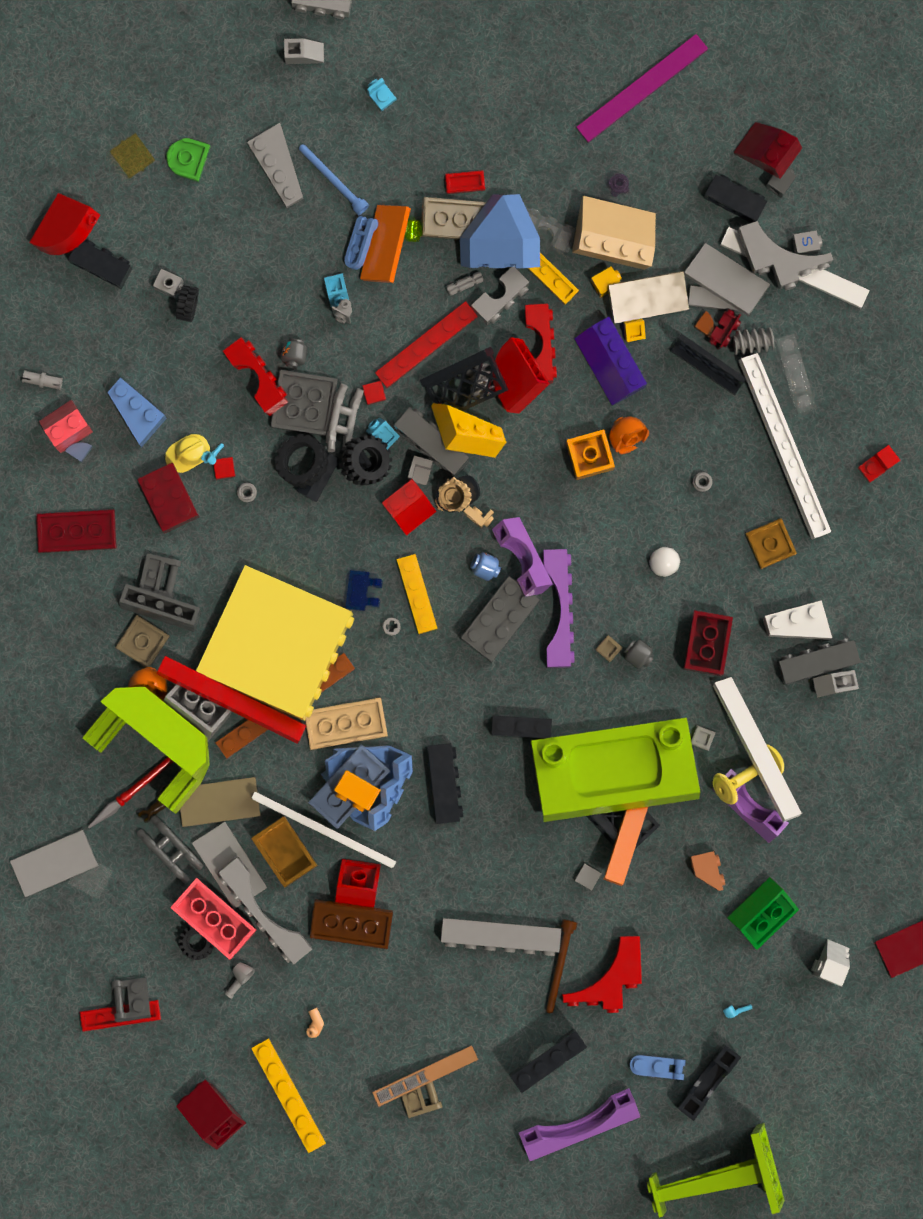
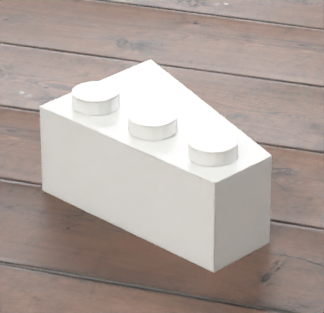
M822 600L763 617L768 637L832 639Z
M827 939L819 960H815L812 966L813 976L842 986L850 968L849 959H846L849 958V948Z

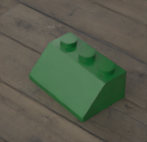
M769 877L727 918L746 940L758 950L799 909L787 893Z

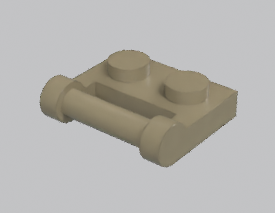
M433 1081L426 1084L431 1105H425L420 1087L402 1096L408 1118L443 1107L441 1101L439 1102Z

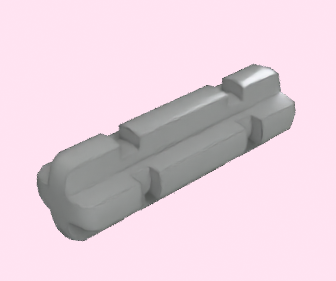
M476 272L473 276L469 275L456 281L455 284L447 285V291L452 296L457 291L461 292L474 286L475 283L483 282V276L480 272Z

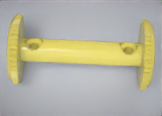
M767 745L782 774L784 762L780 753L774 747ZM754 765L731 779L722 773H717L713 777L714 790L723 802L730 805L735 804L738 800L736 789L758 776Z

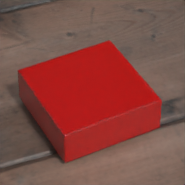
M381 381L362 386L367 405L386 400Z
M233 457L216 459L214 464L216 480L236 477Z

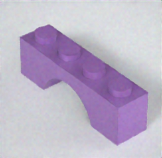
M520 517L503 519L492 531L499 545L512 551L519 559L522 573L517 581L525 597L542 594L553 583Z
M732 769L725 774L729 779L737 775ZM745 784L736 789L738 795L737 802L732 805L728 804L768 843L775 839L789 824L787 821L782 822L775 810L766 809L757 804L748 794Z

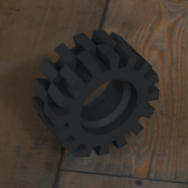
M187 285L181 287L176 308V319L188 322L193 321L198 302L199 288Z
M190 925L180 934L179 948L189 959H204L212 953L215 946L204 938L205 944L203 948L199 950L193 949L189 943L190 938L195 934H201Z

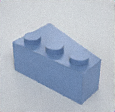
M121 378L108 391L109 396L142 448L167 419L166 416Z

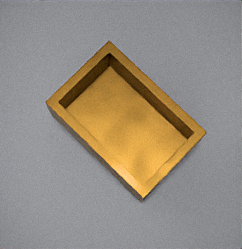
M285 816L251 838L284 888L318 866Z

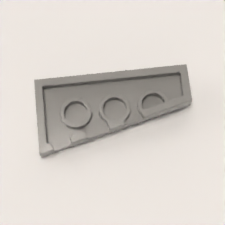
M278 123L249 140L247 144L284 205L288 208L302 200L303 195L281 124Z

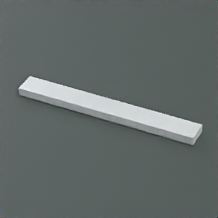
M728 227L720 246L747 257L738 231ZM818 268L812 270V273L807 276L801 277L798 275L800 282L860 309L870 291L826 270L819 271Z
M732 677L714 683L713 687L782 822L800 816L802 813Z
M254 792L252 796L253 800L390 868L394 867L396 861L257 792Z

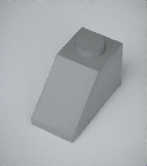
M855 670L813 678L817 697L859 689Z

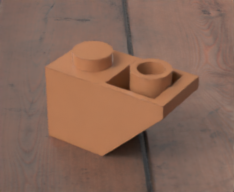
M714 851L691 856L690 861L694 876L717 891L723 890L722 886L725 885L723 874H719L718 866H721L719 855H715Z

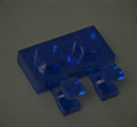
M350 570L345 609L365 612L366 606L380 608V599L368 598L367 594L368 587L382 588L383 580L370 578V572Z

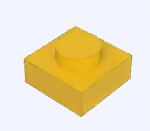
M642 318L623 322L625 340L627 342L646 339L645 325Z

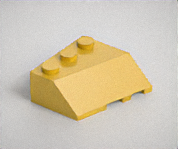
M436 403L431 405L446 450L495 458L506 444L501 427L449 405Z

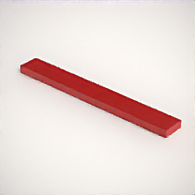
M167 656L164 657L156 673L296 744L300 741L306 725Z

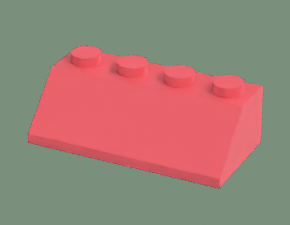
M198 878L192 882L171 906L173 911L229 960L234 957L257 931Z

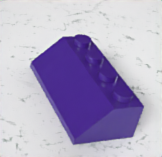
M610 317L592 325L574 338L612 406L646 388L647 383Z

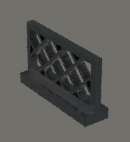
M683 334L679 336L676 345L671 351L734 396L746 380L743 375Z
M488 347L420 380L422 387L426 386L433 403L443 404L445 402L454 408H460L458 410L465 411L508 391L507 385L492 354H494L492 347ZM489 361L492 367L490 374L481 371L483 363ZM467 370L476 372L474 382L465 378ZM480 374L489 378L486 387L477 383ZM452 377L460 380L458 389L449 386ZM492 379L499 382L501 390L495 391L490 389ZM464 382L473 385L470 394L461 391ZM439 385L444 387L442 397L435 394L433 386ZM476 387L485 390L483 398L480 399L473 396ZM447 390L456 392L454 402L445 398ZM459 395L468 397L466 406L457 403Z
M648 811L644 820H649L654 826L649 831H640L635 849L660 826ZM611 812V815H604L602 813L586 816L614 846L619 829H616L614 826V818H623V815H614V812Z

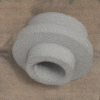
M700 472L693 478V486L696 490L705 492L711 488L712 478L709 474ZM700 479H704L706 481V484L704 486L699 484Z
M243 483L239 486L237 495L241 501L251 502L256 498L257 490L253 484ZM246 489L251 491L249 496L243 494Z

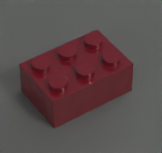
M173 462L137 479L164 534L199 518Z
M693 611L683 670L721 677L724 675L733 617Z

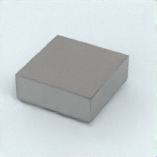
M697 725L691 743L696 747L709 751L716 732Z
M584 864L575 881L592 891L602 873Z

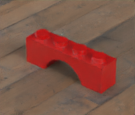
M548 304L525 305L526 328L535 331L541 338L543 345L540 355L535 360L549 384L553 383V378H557L556 366H552V359L556 358L555 347H551V340H554V328H550V321H553V311L549 309Z
M241 337L223 350V352L237 370L252 369L257 373L259 388L254 398L263 411L270 416L288 403L285 398L287 393L281 386L278 387L274 382L277 380L271 371L267 372L264 367L266 365L265 361L260 355L256 356L254 353L255 347L251 341H245Z

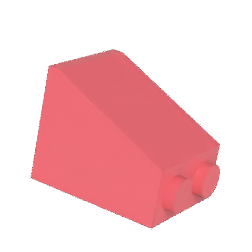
M72 400L39 421L43 430L60 453L93 432Z

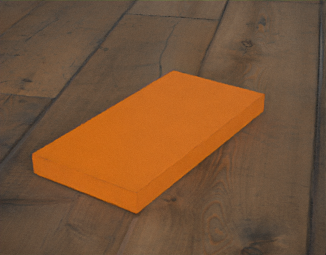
M377 205L374 219L378 220V228L374 231L360 276L361 280L394 282L411 208L407 206Z

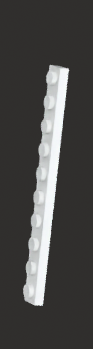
M758 353L740 359V366L811 539L830 533V527Z

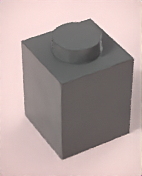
M789 167L781 179L773 175L766 188L782 198L796 178L795 172Z

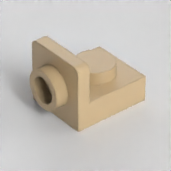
M468 506L463 513L480 528L484 525L488 527L494 520L492 517L494 512L492 510L483 518L481 516L483 513L475 506L473 508Z

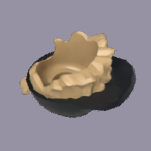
M469 475L447 479L439 487L436 494L435 502L438 510H445L451 513L462 511L468 505L478 500L480 496L479 484Z

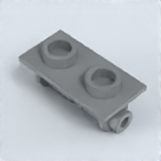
M343 299L337 308L332 307L334 319L342 324L346 322L351 324V302L348 299Z

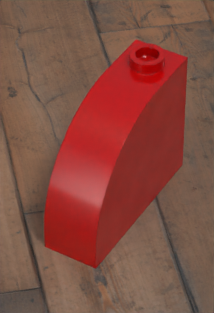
M58 193L29 243L41 252L49 255L68 253L77 248L88 237L100 214L90 206Z
M511 337L501 347L495 359L508 388V391L499 394L498 397L502 402V407L507 412L519 414L549 385V382L523 339ZM493 380L495 390H501L499 382Z

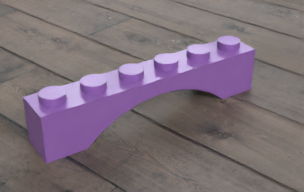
M567 549L543 550V565L556 588L560 602L558 629L553 640L546 648L547 668H570L571 663H574V651H570V644L574 643V633L570 632V624H573V612H569V605H572V593H568V585H572V574H568V566H571V554H567Z
M626 1089L611 1095L597 1110L577 1121L557 1126L536 1125L519 1132L529 1160L533 1161L640 1118V1114L630 1089Z

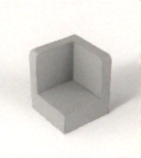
M414 456L408 481L413 479L415 483L427 485L433 461Z

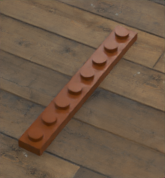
M345 653L337 657L336 662L330 665L328 669L330 671L329 677L326 682H322L320 687L322 692L355 670ZM268 705V707L289 716V714ZM247 720L215 743L226 759H228L268 731V729Z

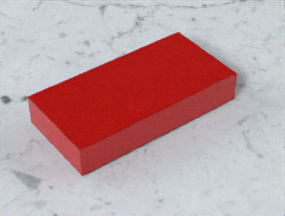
M484 170L445 174L447 194L485 191Z

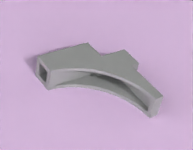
M758 221L741 226L738 229V234L752 273L763 275L770 272L771 268L779 290L784 288L786 291L795 288V284L799 281L798 275L804 277L811 274V271L818 268L819 271L827 269L833 261L831 253L806 256L795 254L779 247L767 237Z

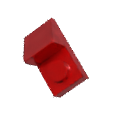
M888 445L859 466L858 469L866 480L871 483L898 463L900 459L890 445Z

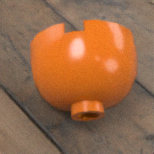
M636 417L618 418L615 420L609 433L613 448L620 454H626L635 450L638 447L633 445L640 441L644 443L649 436L647 427Z
M153 667L138 670L130 678L128 687H146L162 701L167 695V680L157 675V670Z

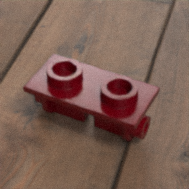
M732 310L724 311L718 322L724 328L720 329L716 326L709 337V343L713 346L718 344V350L722 347L726 348L731 340V337H729L732 330L736 331L741 323L739 320L741 314L735 317Z

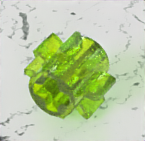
M408 220L404 235L406 241H420L422 234L420 221Z

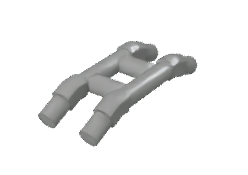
M343 383L340 384L338 392L334 396L329 430L326 435L328 452H335L337 433L345 435L343 436V447H346L345 443L353 439L352 435L357 410L359 409L364 390L357 388L351 399L350 406L347 408L341 405L343 404L348 386ZM340 413L348 416L346 427L337 425Z

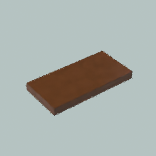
M315 899L310 938L388 949L393 910Z

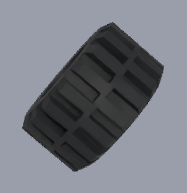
M366 435L353 438L345 443L346 447H342L341 452L343 454L339 455V460L342 463H339V468H343L341 473L347 475L346 479L353 481L352 484H360V486L381 482L383 477H387L389 474L387 470H391L392 467L389 465V462H392V458H389V454H391L390 449H386L388 445L381 443L382 439ZM363 449L372 458L373 465L368 472L363 470L359 464V455Z

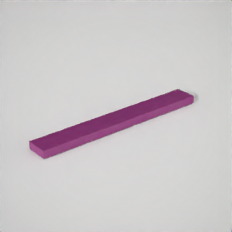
M695 34L576 127L577 131L589 143L708 50L707 46Z

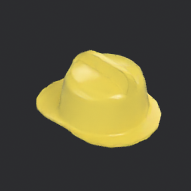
M197 434L188 435L168 448L165 456L166 463L168 465L173 462L179 473L189 471L204 462L201 456L204 452L210 451V446L204 437Z

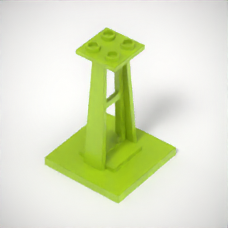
M765 1124L756 1125L751 1133L755 1149L754 1159L660 1186L657 1172L652 1173L647 1182L649 1193H653L654 1201H652L654 1213H658L659 1218L664 1216L667 1211L664 1201L762 1183L763 1190L766 1191L771 1213H779L785 1200Z

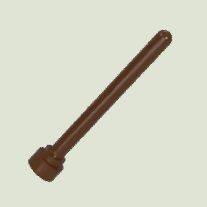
M562 919L561 923L563 937L546 1006V1012L549 1014L554 1011L570 937L578 922Z

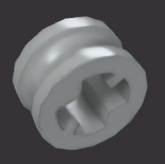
M395 618L386 619L383 623L384 632L390 636L399 633L401 628L400 622ZM391 621L394 622V625L397 624L394 632H389V629H386V625H389Z

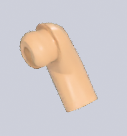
M317 1008L308 1012L312 1023L306 1033L310 1038L319 1036L324 1026Z

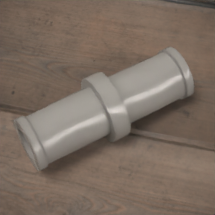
M24 370L22 383L39 385V388L49 387L61 390L63 378L49 376L44 372L39 374Z

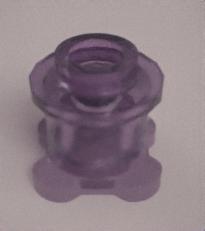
M616 174L608 181V185L612 190V196L617 197L619 194H627L629 192V180L624 174ZM621 182L622 185L618 186L616 183Z

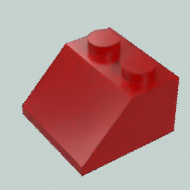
M413 479L382 502L384 509L406 536L437 512Z
M342 859L335 902L374 908L381 864Z

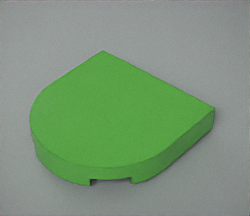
M189 138L175 142L169 147L167 152L169 168L180 177L199 182L210 145Z

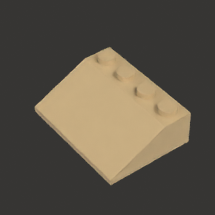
M582 196L572 253L645 270L652 266L654 257L656 213Z

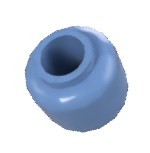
M486 552L476 554L470 565L472 573L486 581L491 580L493 577L496 578L501 570L499 560Z

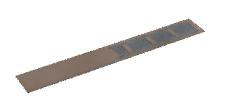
M471 1045L372 1093L379 1107L477 1061L478 1058Z

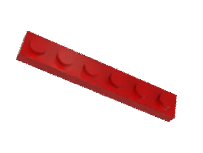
M465 301L376 371V376L386 388H389L478 318L477 314Z

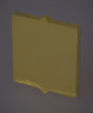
M136 133L127 140H122L121 144L110 151L129 179L140 171L143 172L144 168L155 161Z

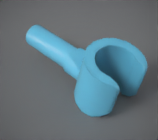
M220 443L214 451L204 452L201 459L204 463L215 464V457L224 445Z
M750 1004L735 1010L731 1005L724 1009L723 1012L727 1018H733L742 1012L751 1010L752 1006Z

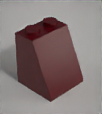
M206 1079L198 1083L189 1095L184 1096L176 1106L202 1140L215 1149L220 1148L246 1124L244 1119Z

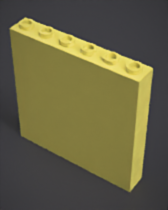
M245 565L196 671L235 691L305 721L306 717L310 718L314 707H312L314 700H318L321 695L322 689L320 687L322 682H326L329 677L330 671L328 669L330 665L334 664L337 660L338 653L336 652L338 647H342L346 640L344 634L347 628L350 629L354 622L353 613Z

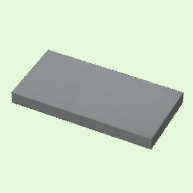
M706 243L684 272L686 277L747 316L750 315L770 286L769 283Z
M226 822L192 843L234 909L244 903L241 900L239 902L236 901L231 894L233 890L230 886L227 885L225 887L218 877L221 875L218 872L237 856L250 871V884L253 896L268 888Z
M84 830L10 861L25 897L98 867Z

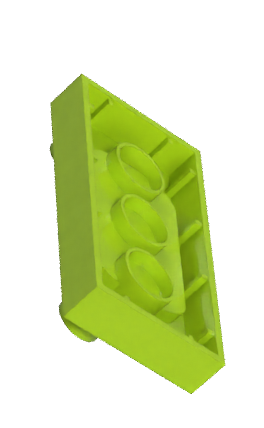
M687 718L531 741L543 822L700 798V787Z

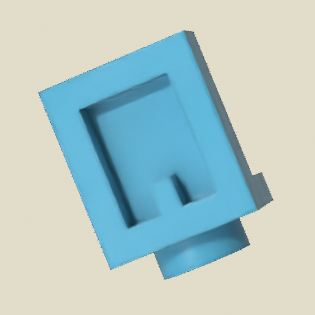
M383 78L375 79L368 85L367 94L381 112L397 100L386 86Z
M343 273L324 278L331 307L338 306L343 299L349 300Z
M381 418L373 420L366 430L369 435L382 439L381 443L388 445L386 447L387 450L400 437Z

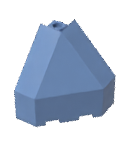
M493 194L460 237L462 267H540V237L520 194Z
M392 746L365 747L390 770L385 778L376 786L381 791L369 811L364 809L361 812L355 809L350 815L353 821L373 831L389 822L391 817L389 812L393 804L398 803L404 791L401 788L405 779H409L413 772L412 756ZM357 748L333 749V755L325 760L326 771L321 773L326 782Z

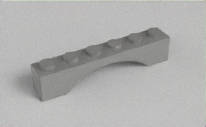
M238 856L218 872L221 875L218 877L225 887L227 885L230 886L233 890L231 894L236 901L239 902L241 900L244 903L245 907L243 909L250 917L254 916L257 919L256 925L262 932L267 931L271 936L268 939L275 948L277 946L280 947L283 951L281 955L287 963L291 961L295 964L312 950L311 945L300 932L279 926L262 912L252 893L250 871Z

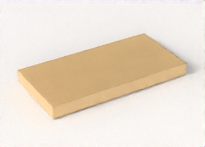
M381 698L314 709L310 718L306 717L305 719L310 750L388 736Z

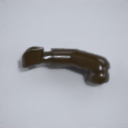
M167 784L160 786L157 799L168 787ZM156 800V803L151 805L150 809L141 811L138 817L140 818L143 814H147L148 818L144 820V823H148L153 814L156 815L165 809L166 806L159 800Z

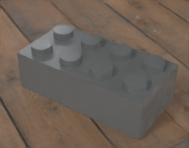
M409 407L395 423V431L429 460L433 461L449 477L456 478L469 463V453L446 450L438 430L439 428L432 421L426 422L423 418L424 415L416 408L412 410Z
M509 576L463 634L461 640L492 663L540 600L534 595L525 597L519 583Z

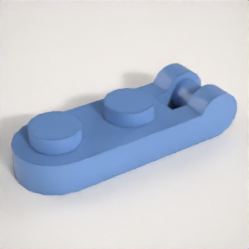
M362 216L357 218L344 261L347 267L357 270L363 266L373 233L378 228L377 219L370 218L367 220L366 217Z
M636 1055L630 1060L629 1065L631 1071L636 1075L684 1080L682 1072L686 1060ZM669 1065H675V1073L669 1072Z

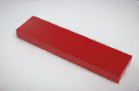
M159 1000L149 1001L150 1018L124 1022L115 1021V1006L80 1012L82 1032L161 1020ZM129 1004L123 1005L124 1013L130 1012Z

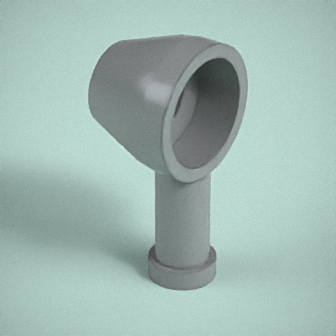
M240 962L232 970L236 980L224 992L229 998L232 999L241 985L245 984L254 974L255 970L249 965Z

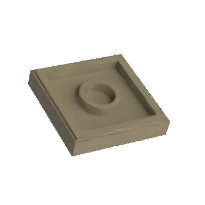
M136 615L117 644L116 649L143 666L150 667L170 636Z

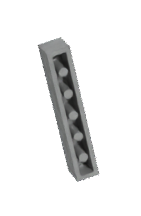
M443 918L441 942H445L446 947H456L457 944H464V948L476 949V945L484 946V950L496 951V947H502L504 952H515L516 949H523V953L535 954L536 950L543 951V955L555 956V952L559 953L561 929Z

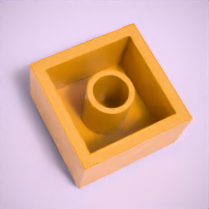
M605 430L566 440L576 480L614 470L615 465Z
M347 770L343 772L333 789L336 792L335 797L344 802L347 799L353 802L352 807L361 812L364 809L369 811L381 791Z

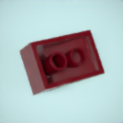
M755 122L734 151V154L781 179L801 151L802 146L797 137L786 131Z

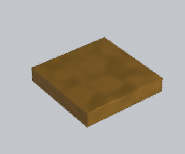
M782 518L745 533L760 569L797 554Z

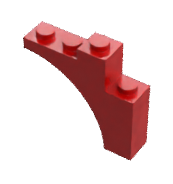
M640 936L619 937L618 950L608 971L591 986L577 992L562 994L563 1003H567V1006H579V1002H587V1006L599 1005L598 1001H602V1009H607V1013H618L619 1009H623L622 985H625L626 988H637V984H642Z

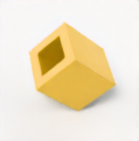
M611 266L592 277L591 283L601 298L609 293L608 284L619 283L622 277Z

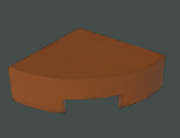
M705 311L694 328L708 338L714 330V322L711 315Z

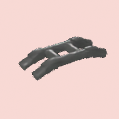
M155 815L151 818V821L165 836L155 843L143 829H140L137 835L170 871L186 884L190 878L175 863L185 856L198 870H201L204 864ZM169 842L178 849L170 858L162 850Z

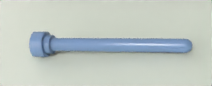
M304 144L299 146L302 154L352 203L353 211L358 216L369 207V204L364 199L357 198Z

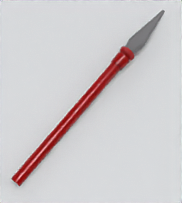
M169 757L164 759L130 789L120 794V797L117 796L116 800L108 803L88 828L115 814L121 806L125 805V802L127 803L133 795L174 761Z

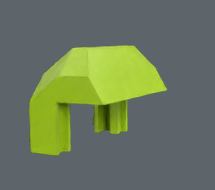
M146 687L115 688L101 701L107 708L83 736V739L102 753L126 723L182 768L157 799L176 814L201 784L210 763L207 737Z

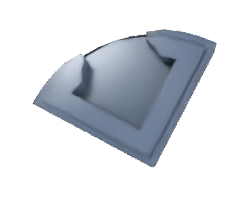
M83 442L75 443L69 446L65 452L83 462L93 446Z

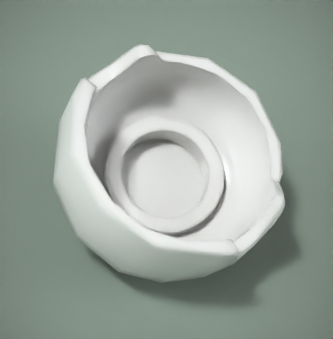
M661 547L651 554L649 563L651 570L656 575L666 577L678 570L680 558L674 549Z

